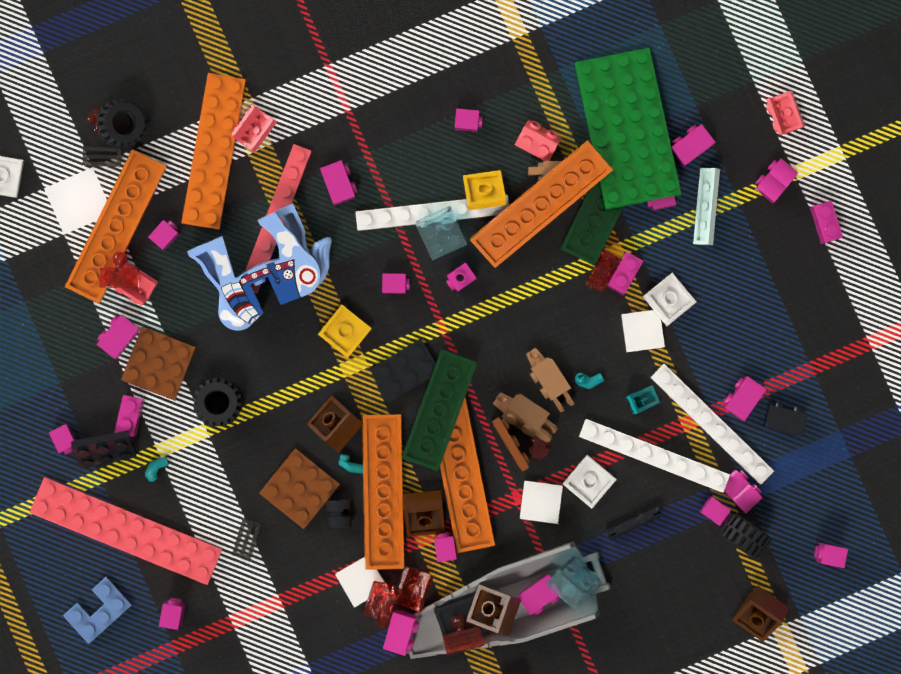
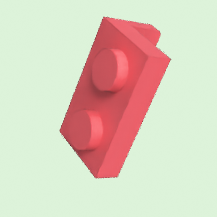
M793 91L766 99L768 103L766 104L767 111L770 115L772 114L774 120L773 128L779 135L805 127Z
M252 105L245 113L241 122L234 128L231 136L255 153L277 122L258 107Z
M528 120L515 145L544 161H550L561 137L555 131L541 127V124Z
M126 261L110 286L118 293L129 297L135 304L144 305L152 295L158 281Z

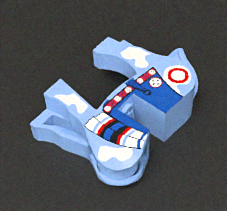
M293 203L258 219L260 226L269 231L277 242L279 248V258L257 264L235 277L223 236L187 251L189 257L201 265L205 275L219 290L218 314L221 322L227 328L237 331L247 329L263 314L251 284L254 283L255 286L265 282V278L268 277L282 305L312 293L325 279L330 266L332 239L325 237L312 245L310 254L306 244L305 229Z

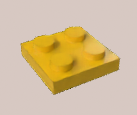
M501 170L463 175L468 210L506 205Z
M341 305L318 335L345 357L349 358L372 328Z

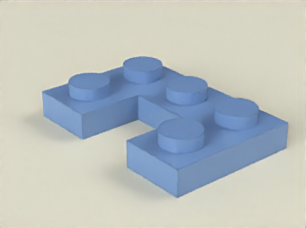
M107 576L92 589L104 603L92 616L89 615L79 602L63 615L88 644L132 605Z

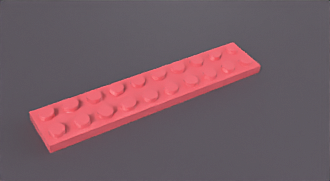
M44 477L30 510V513L206 585L209 584L222 549L47 477Z

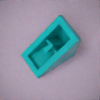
M653 385L625 397L632 414H637L660 403Z

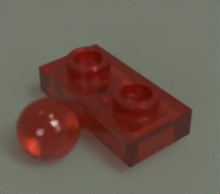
M118 251L113 255L112 261L116 267H100V288H139L140 269L138 267H124L128 261L126 253Z
M455 615L451 619V625L457 632L442 636L447 656L485 646L480 626L464 630L466 619L462 615Z

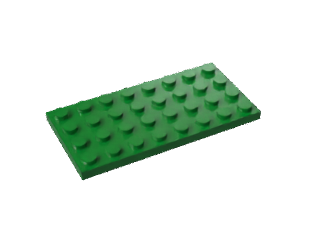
M650 48L575 62L574 65L591 144L613 169V171L599 181L605 210L681 196Z

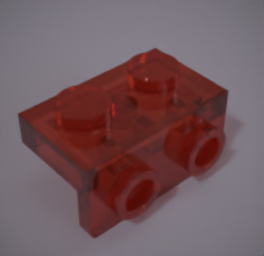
M602 251L586 286L603 293L620 258L608 251Z
M406 566L401 575L400 585L395 592L394 603L422 612L434 576L419 569Z
M374 581L363 611V615L374 618L380 628L387 627L388 621L392 618L393 605L397 603L398 595L391 583Z

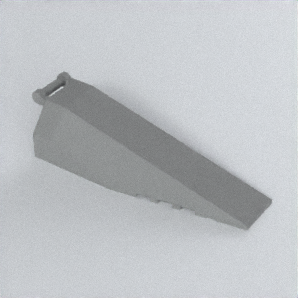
M573 541L500 567L418 611L414 615L419 616L417 622H420L418 632L413 635L412 640L415 641L413 650L409 651L410 658L414 659L526 642L597 618L600 615L597 593L611 589L610 584L606 582L601 568L598 552L583 556ZM586 562H592L600 586H594ZM548 572L562 591L561 598L553 604L550 602L544 606L545 610L538 615H535V613L530 615L520 602L509 636L488 631L446 646L434 612L435 608L476 594L478 585L518 598V593Z

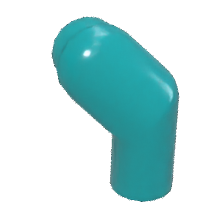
M578 373L575 376L576 384L586 389H591L604 382L600 373L593 377H588L583 373Z
M340 455L338 463L348 472L363 474V464L349 462V455Z
M165 456L149 463L145 471V477L148 481H156L159 468L169 465L167 457Z

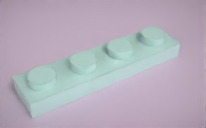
M700 168L693 241L695 245H713L720 169Z

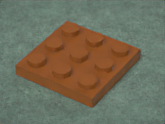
M142 327L121 380L176 401L196 347Z
M497 417L491 422L520 470L523 472L528 469L529 466L527 464L530 461L525 452L520 453L517 447L520 444L516 437L509 435L507 430L510 427L505 419L500 420Z
M295 448L259 494L301 528L305 529L340 484Z

